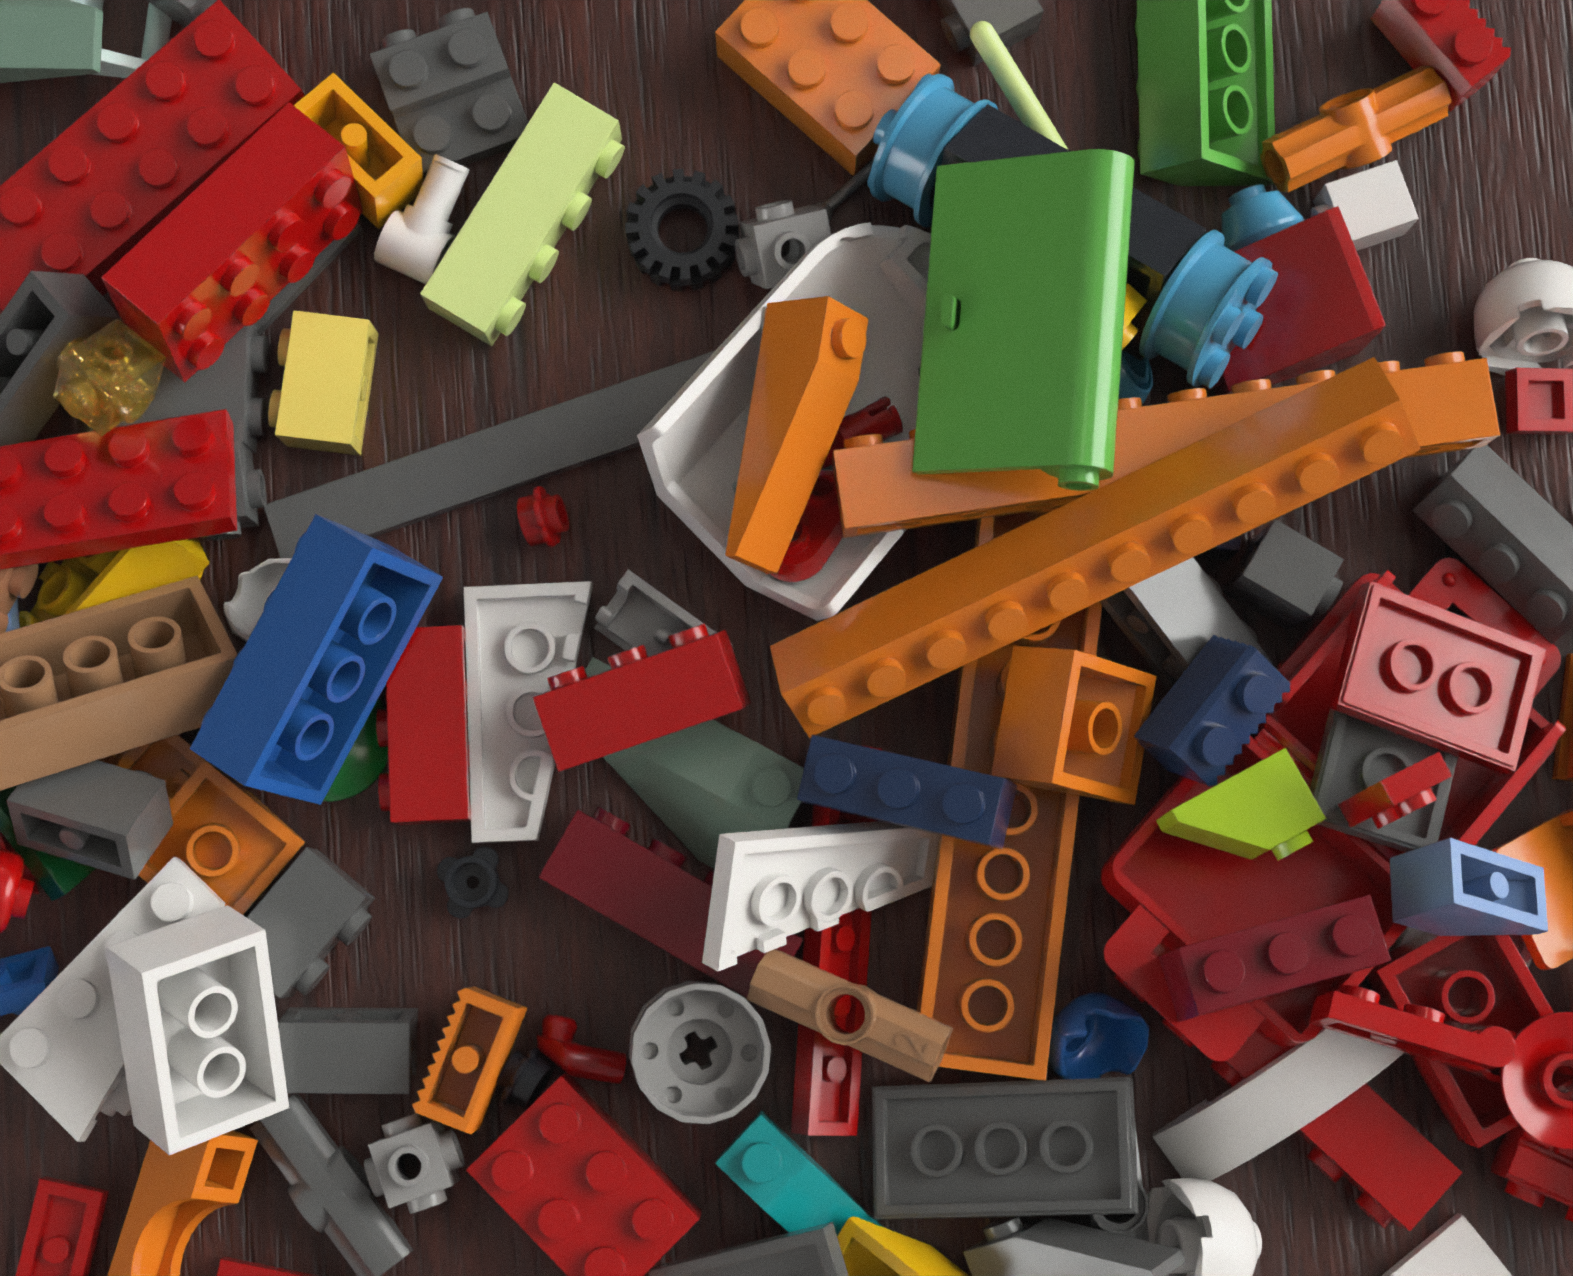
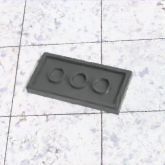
M1130 1077L872 1087L874 1219L1139 1214L1133 1079Z

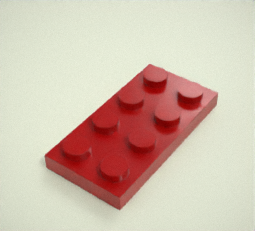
M227 409L0 446V570L237 531L234 425Z

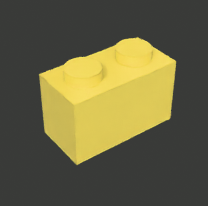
M293 310L291 329H282L278 343V363L280 366H285L282 390H273L268 411L269 426L276 428L275 436L287 447L361 456L379 335L370 320Z

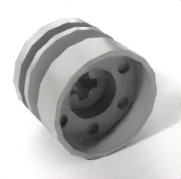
M688 980L663 988L643 1005L631 1028L628 1056L639 1088L657 1110L680 1122L711 1124L735 1116L757 1097L769 1073L771 1044L763 1019L746 998L717 983ZM691 1032H694L701 1039H707L711 1036L714 1045L706 1050L709 1061L705 1065L699 1066L693 1059L681 1061L679 1054L687 1048L684 1037Z

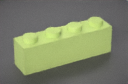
M553 83L420 293L428 309L490 346H493L500 333L508 336L515 329L525 311L526 303L522 302L521 299L533 280L542 283L554 267L559 255V251L554 247L566 228L574 231L585 218L592 202V198L587 195L599 175L606 179L617 167L625 149V146L620 144L622 134L619 120L560 85Z

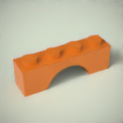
M232 1130L172 1155H168L150 1140L107 1276H180L181 1262L186 1245L198 1224L214 1210L239 1203L258 1140Z

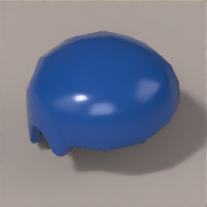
M1091 992L1079 996L1069 1002L1053 1019L1048 1066L1060 1080L1100 1078L1103 1074L1110 1071L1121 1072L1126 1075L1131 1074L1137 1068L1148 1048L1149 1026L1140 1013L1118 998L1101 992Z

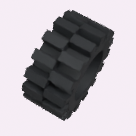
M672 169L673 177L664 179L661 172L652 177L653 184L650 187L646 188L642 184L636 191L637 200L635 203L630 202L626 211L628 221L625 223L626 237L631 257H634L637 268L642 274L645 272L649 274L651 282L660 287L663 282L670 284L672 291L682 292V286L692 285L693 291L702 289L703 282L711 279L713 283L722 277L721 270L725 266L730 268L735 260V240L740 239L738 215H736L733 199L730 195L726 196L724 194L723 185L716 179L710 183L706 181L705 173L694 170L693 177L684 176V169ZM677 209H690L697 212L707 225V235L703 243L695 250L685 253L668 249L658 236L659 225L668 213Z

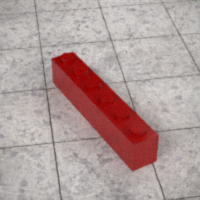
M1161 941L1152 954L1159 959L1160 956L1172 950ZM1114 975L1113 978L1132 997L1141 1004L1145 1001L1118 975ZM1165 1018L1161 1021V1023L1183 1044H1185L1189 1048L1193 1046V1044L1185 1036H1183L1174 1026H1172ZM1257 1028L1231 1059L1221 1062L1213 1061L1209 1067L1232 1088L1295 1046H1279ZM1366 1083L1334 1107L1296 1131L1313 1148L1306 1155L1307 1159L1334 1183H1337L1344 1176L1362 1193L1354 1202L1384 1229L1392 1221L1395 1225L1411 1231L1463 1173Z

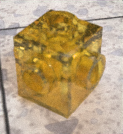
M117 318L87 339L78 337L65 347L57 361L59 373L53 398L60 402L71 416L81 419L99 435L103 436L123 421L128 424L133 423L148 409L151 402L155 399L166 357Z

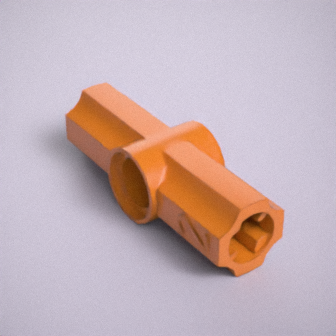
M1420 66L1374 89L1365 88L1351 91L1325 102L1319 107V115L1262 141L1263 150L1260 158L1266 176L1274 182L1278 191L1289 193L1337 169L1356 168L1381 159L1392 151L1391 143L1448 117V106L1452 101L1446 82L1437 75L1433 66Z

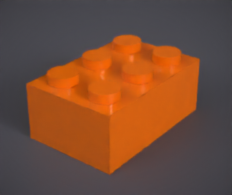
M744 0L715 31L717 57L852 176L859 172L876 154L879 145L874 143L873 137L882 117L891 109L898 111L914 91L921 78L928 73L932 75L939 74L941 67L937 60L868 0Z

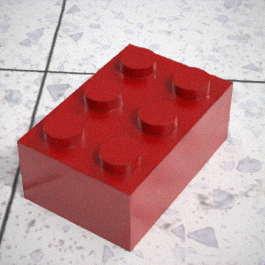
M1424 932L1389 952L1392 961L1374 966L1365 977L1372 990L1380 994L1379 1002L1381 1005L1403 1011L1405 1004L1432 1008L1445 1014L1443 1024L1470 1032L1491 1026H1499L1508 1030L1515 1037L1531 1021L1554 1013L1509 935L1439 936ZM1409 1053L1460 1142L1480 1148L1518 1126L1507 1109L1503 1098L1501 1067L1481 1072H1469ZM1566 1066L1558 1067L1552 1075V1083L1558 1091L1566 1090L1572 1083V1073Z
M567 1073L561 1075L466 1169L567 1276H644L700 1219L702 1210L585 1089Z

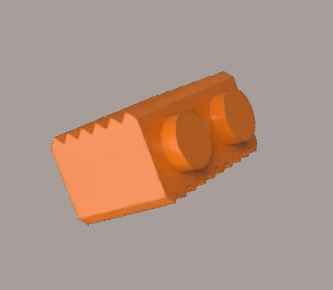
M468 987L457 991L460 1001L452 1004L455 1013L447 1016L450 1026L442 1029L445 1038L437 1041L440 1051L432 1054L435 1063L427 1066L430 1076L422 1079L425 1088L417 1091L420 1101L412 1104L415 1113L469 1134L474 1133L481 1127L497 1087V1079L506 1064L527 1011V1007L477 987Z

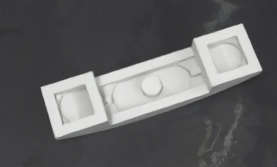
M1323 1028L1311 1041L1296 1045L1212 1101L1203 1100L1154 1132L1152 1137L1182 1178L1213 1180L1295 1133L1355 1092L1405 1052Z

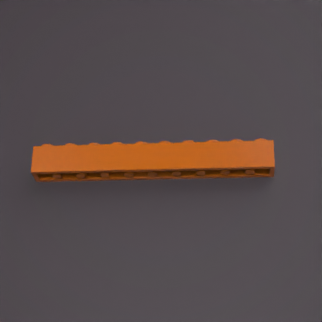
M1448 352L1424 359L1425 367L1403 370L1400 369L1399 361L1378 362L1401 399L1421 449L1405 458L1480 448L1500 436L1487 358L1465 361L1464 352ZM1320 370L1305 373L1296 377L1297 385L1276 388L1271 387L1269 379L1245 381L1231 387L1232 394L1207 397L1206 389L1204 388L1186 389L1167 395L1168 403L1142 406V400L1138 397L1119 399L1114 473L1109 479L1099 480V488L1335 376V371ZM916 429L908 432L909 440L883 443V436L880 434L852 437L844 440L845 449L833 450L832 456L843 538L1058 508L1095 491H1075L1061 488L1058 486L1057 477L1051 476L1040 469L918 475L912 472Z
M1375 357L1351 367L771 645L770 649L781 695L808 737L811 738L812 735L826 731L1420 451V446L1401 399Z

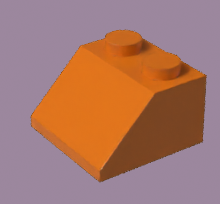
M1013 646L1009 673L1006 679V691L998 737L995 742L991 775L1030 787L1135 805L1144 747L1135 740L1134 735L1150 716L1157 676L1078 650Z

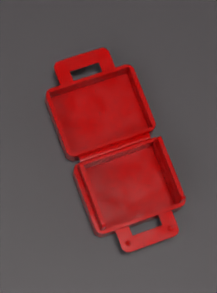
M1448 557L1437 561L1408 594L1411 597L1445 610L1453 604L1470 620L1545 648L1546 651L1534 698L1560 667L1561 655L1558 648L1551 644L1531 623L1462 562L1455 558ZM1388 569L1381 575L1376 573L1365 574L1345 588L1326 613L1320 616L1277 665L1276 669L1290 682V692L1282 693V702L1275 703L1274 713H1266V723L1258 724V733L1251 734L1254 739L1250 736V744H1242V754H1237L1233 757L1232 765H1225V775L1217 776V785L1286 748L1310 789L1330 710L1328 705L1360 586L1372 581L1403 593L1392 583L1396 576ZM1531 707L1515 772L1502 774L1458 757L1438 842L1453 838L1476 845L1554 751L1557 740L1565 732L1566 727L1558 720L1549 723ZM1180 776L1106 860L1102 867L1101 881L1104 888L1131 913L1107 941L1103 952L1104 960L1116 975L1211 1060L1221 1062L1231 1059L1257 1028L1279 1046L1292 1047L1309 1042L1323 1029V1027L1309 1023L1315 997L1332 991L1339 992L1340 985L1359 986L1374 967L1179 1022L1160 960L1152 954L1153 950L1161 941L1173 951L1180 947L1366 895H1371L1384 939L1389 949L1408 927L1393 922L1390 858L1406 852L1317 824L1307 829L1313 842L1278 861L1272 850L1251 860L1164 833L1156 822L1158 818L1214 787Z

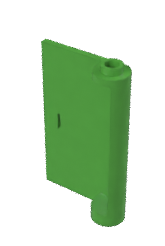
M1088 149L937 166L912 472L921 475L1040 469L1051 476L1057 477L1059 487L1075 491L1096 490L1099 488V480L1109 479L1113 476L1135 164L1131 156L1113 150Z

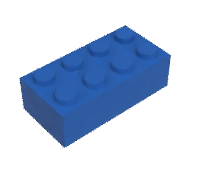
M315 514L307 531L299 538L295 547V553L277 587L268 596L263 613L248 641L235 657L232 670L213 706L204 715L201 728L190 750L244 786L321 805L441 583L443 576L384 542Z

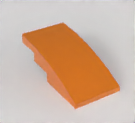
M182 733L99 759V761L129 770L145 771L156 778L165 780L173 825L138 875L147 883L173 857H177L226 903L225 906L228 905L244 915L305 843L297 833L237 780L190 750L193 742Z

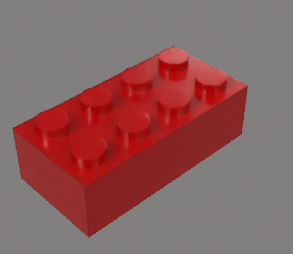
M288 102L101 277L130 338L184 383L198 370H205L213 365L221 356L225 344L244 326H251L260 320L267 311L270 301L288 283H295L301 280L312 268L315 258L333 240H340L346 237L357 224L363 208L346 147Z

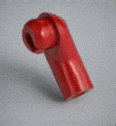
M548 1014L543 1018L542 1034L536 1035L537 1045L542 1054L570 1076L613 1084L621 1083L626 1068V1054L624 1052L586 1046L574 1042L573 1037L577 1030V1023L572 1018L555 1014Z

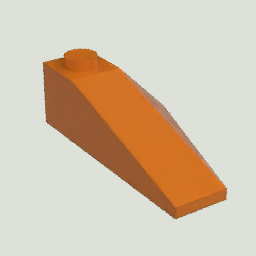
M829 296L767 303L725 552L726 557L766 574H777L859 382L869 319Z

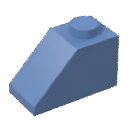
M1448 838L1390 858L1391 900L1394 923L1439 936L1538 935L1548 932L1543 867L1453 838Z

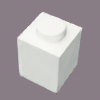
M1397 160L1325 184L1313 201L1315 207L1311 209V217L1339 206L1356 251L1405 235L1419 219Z

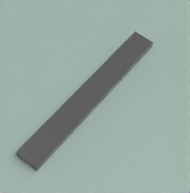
M716 350L268 503L264 509L280 558L293 557L299 538L307 531L315 514L374 538L639 447L640 443L637 435Z

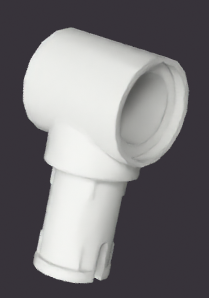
M435 154L414 205L407 204L404 212L394 211L385 223L376 244L374 260L381 265L427 284L456 238L455 235L449 233L453 224L447 221L470 169Z

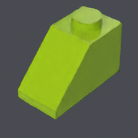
M1284 748L1170 810L1158 818L1156 822L1164 833L1251 860L1272 850L1278 861L1313 842L1307 829L1327 818L1287 749Z

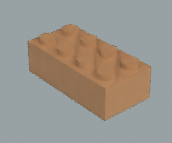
M198 576L0 634V791L201 727L204 715L213 706L232 670L237 652Z

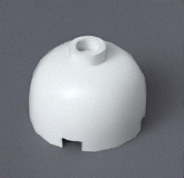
M1525 258L1512 263L1507 269L1486 284L1479 294L1474 308V339L1479 355L1481 354L1482 358H1487L1489 371L1505 376V371L1516 367L1542 368L1538 363L1551 362L1559 358L1562 359L1564 368L1573 365V266L1553 260Z
M1197 1178L1163 1180L1164 1187L1152 1188L1147 1194L1149 1200L1147 1214L1149 1241L1181 1249L1186 1263L1168 1276H1253L1257 1259L1262 1250L1261 1233L1256 1223L1253 1222L1250 1213L1234 1192L1211 1180Z

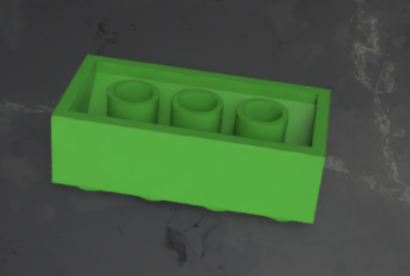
M1137 0L1135 33L1138 39V79L1136 92L1139 99L1140 138L1137 149L1140 159V174L1177 186H1254L1259 184L1266 186L1274 184L1266 176L1260 158L1263 150L1262 141L1275 135L1271 0Z

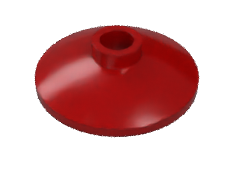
M1565 1011L1541 1016L1531 1021L1514 1037L1516 1042L1514 1059L1508 1065L1501 1067V1090L1511 1116L1527 1134L1553 1147L1573 1149V1012ZM1560 1066L1568 1067L1572 1073V1083L1564 1091H1558L1552 1083V1075Z

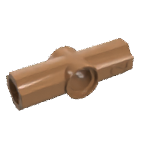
M778 949L766 952L759 962L750 982L747 996L748 1001L821 1033L832 1043L848 1045L928 1082L932 1080L942 1061L953 1031V1027L876 994V992L865 985L849 982ZM847 994L859 999L865 1009L864 1023L854 1033L844 1031L835 1021V1006Z

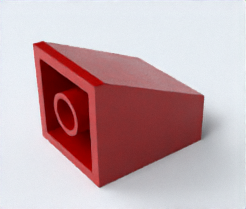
M1339 206L1321 212L1234 251L1251 262L1260 257L1268 259L1272 263V269L1278 272V277L1271 292L1256 310L1264 315V318L1253 340L1245 349L1235 345L1230 353L1229 363L1217 383L1212 388H1208L1203 384L1202 386L1206 391L1213 389L1215 395L1220 396L1232 394L1231 387L1245 381L1269 379L1271 385L1359 354L1386 327Z

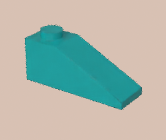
M762 1110L716 1159L715 1164L788 1232L833 1222L836 1235L838 1236L848 1218L852 1216L882 1226Z

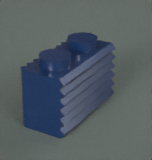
M1213 635L1136 732L1134 738L1167 771L1207 786L1217 785V776L1225 775V765H1232L1233 757L1237 754H1242V744H1250V734L1258 733V724L1266 723V713H1274L1275 703L1282 702V693L1290 692V682L1252 645L1249 644L1247 646L1243 642L1240 644L1236 640L1233 642L1230 639L1226 640L1223 637L1219 638Z

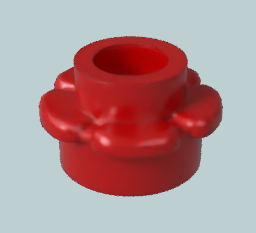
M536 486L533 489V494L518 499V520L528 544L533 547L546 543L549 547H554L560 543L561 532L568 531L569 529L568 513L561 496L558 494L551 496L543 486Z

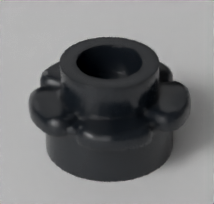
M538 1048L532 1049L527 1056L516 1051L502 1069L497 1079V1085L505 1089L502 1094V1102L505 1105L513 1102L527 1110L538 1099L547 1085L554 1066L539 1057L541 1052Z

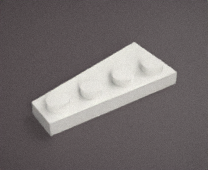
M591 581L464 587L472 843L539 841L555 760L532 697L550 690L547 681L548 677L576 668L593 588Z
M173 857L0 1035V1064L77 1142L86 1141L97 1123L95 1118L109 1094L115 1092L125 1075L106 947L215 910L226 904L177 857Z

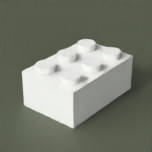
M226 905L106 947L133 1125L168 1155H172L289 1108L265 929Z

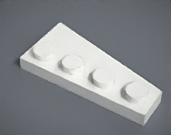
M882 821L719 834L702 963L716 971H721L736 965L737 956L755 949L766 953L786 945V937L808 928L819 932L839 924V917L850 911L860 908L869 912L932 887L939 835Z

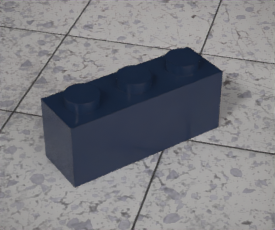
M812 735L797 800L822 808L1003 850L1017 785L997 776Z

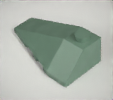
M0 0V83L100 73L103 11L96 7L70 0Z
M592 657L585 671L587 677L610 670L611 667ZM713 719L603 757L699 861L715 869L719 834L788 829L802 804V801L797 800L804 771L803 767Z

